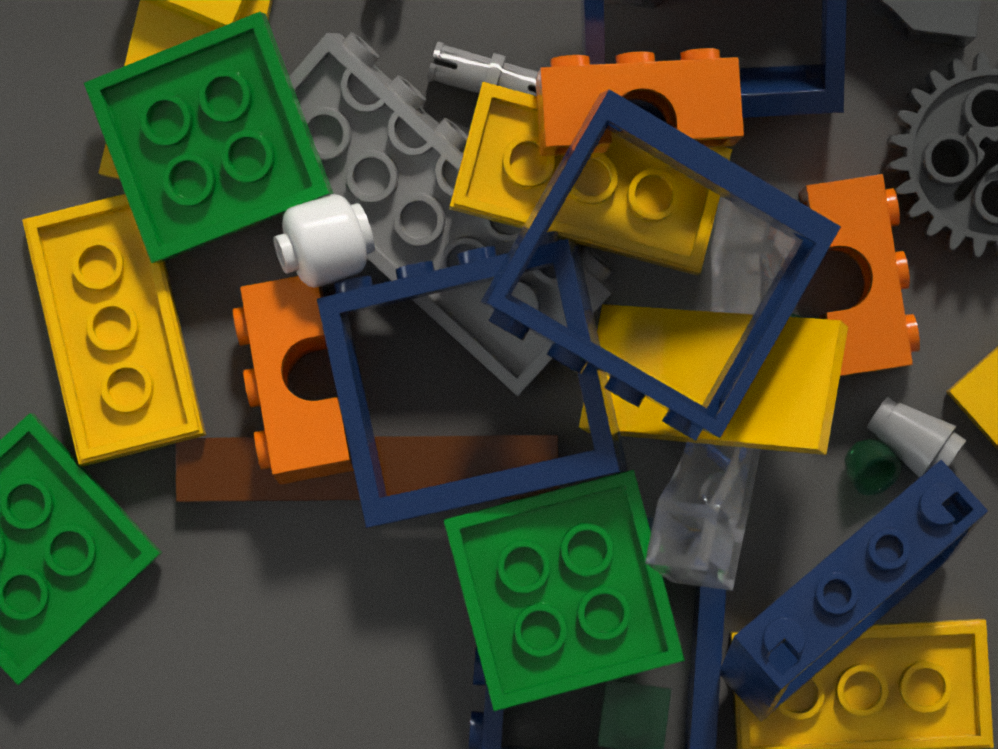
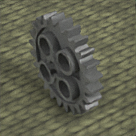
M979 52L973 58L971 72H968L964 63L959 58H955L948 64L949 81L935 70L925 77L931 95L916 88H913L906 97L917 111L899 110L895 114L893 120L906 129L907 132L906 134L894 135L887 139V146L903 153L902 158L886 166V171L894 174H904L906 182L895 189L897 197L911 195L915 201L904 215L905 219L910 220L922 214L929 219L922 237L927 239L942 229L947 232L944 251L947 252L955 250L963 240H967L970 259L981 257L986 244L990 243L996 260H998V217L989 214L984 209L981 201L982 192L986 185L998 186V164L980 175L963 201L960 202L954 199L955 190L983 160L985 153L982 149L998 140V124L996 127H984L973 118L971 112L972 102L976 97H987L998 106V62L995 69H991L985 52ZM939 145L948 146L958 154L960 170L957 176L945 177L934 169L931 161L934 147Z

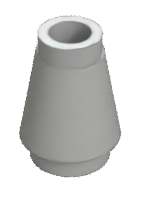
M888 396L867 426V429L876 434V437L919 478L941 459L950 467L967 441L954 432L957 426L900 402L897 403Z

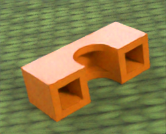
M714 48L683 51L680 53L681 60L655 61V53L619 54L615 56L616 64L590 65V57L586 55H566L550 59L551 67H541L535 79L540 157L565 155L599 94L608 89L628 101L642 100L654 105L663 114L667 124L708 148L734 146L744 136L738 57L720 58V50ZM605 130L592 154L605 153L612 144L610 130Z
M883 174L806 185L799 192L800 202L841 226L828 251H837L850 256L859 265L863 274V291L853 307L846 310L827 312L818 316L819 319L841 320L848 326L840 377L913 365L911 353L920 350V338L914 314L905 315L901 290L909 289L910 275L904 251L895 252L891 227L899 226L900 224L899 204L894 188L885 189Z
M299 276L240 287L243 307L233 308V318L239 345L250 344L254 368L243 370L250 407L261 406L265 430L254 432L255 447L261 470L271 468L272 475L279 485L354 471L338 397L308 401L298 398L289 391V374L296 361L310 352L327 349L317 298L324 297L322 286L310 287Z

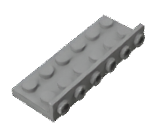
M352 32L346 38L340 33H326L289 77L333 193L344 197L350 205L359 203L367 216L375 246L374 252L367 254V259L393 281L397 280L395 269L414 263L433 261L434 269L439 270L459 265L457 254L472 249L495 246L497 256L509 253L522 230L521 228L449 209L468 135L447 118H444L440 124L421 108L426 101L422 93L400 75H397L393 81L374 65L380 58L379 55L359 36ZM585 247L580 252L594 314L617 289V286L608 279L614 273L609 264L592 249ZM554 266L523 273L511 295L567 327ZM492 280L412 299L517 396L523 392L553 359L546 355L552 345L551 342L530 330L522 341L488 321L494 309L480 301Z

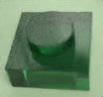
M621 680L606 681L597 741L598 746L619 749H664L671 688Z

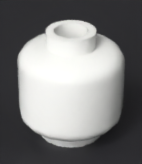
M330 194L287 209L282 221L283 234L273 237L276 254L283 271L286 274L296 271L299 278L306 285L313 288L359 274L366 265L367 254L375 250L371 227L359 203L350 205L344 197L337 194Z

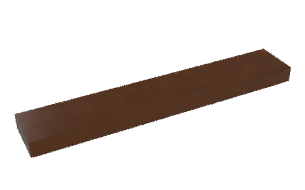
M558 435L374 436L387 496L558 458ZM254 437L194 438L176 443V502L360 500L354 471L279 485L272 475L271 468L261 470ZM556 486L502 499H523L559 488Z

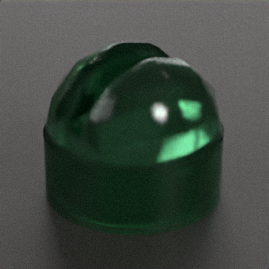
M866 439L857 441L848 450L844 459L848 478L857 491L863 495H876L884 492L897 481L901 473L900 461L892 450L880 440Z

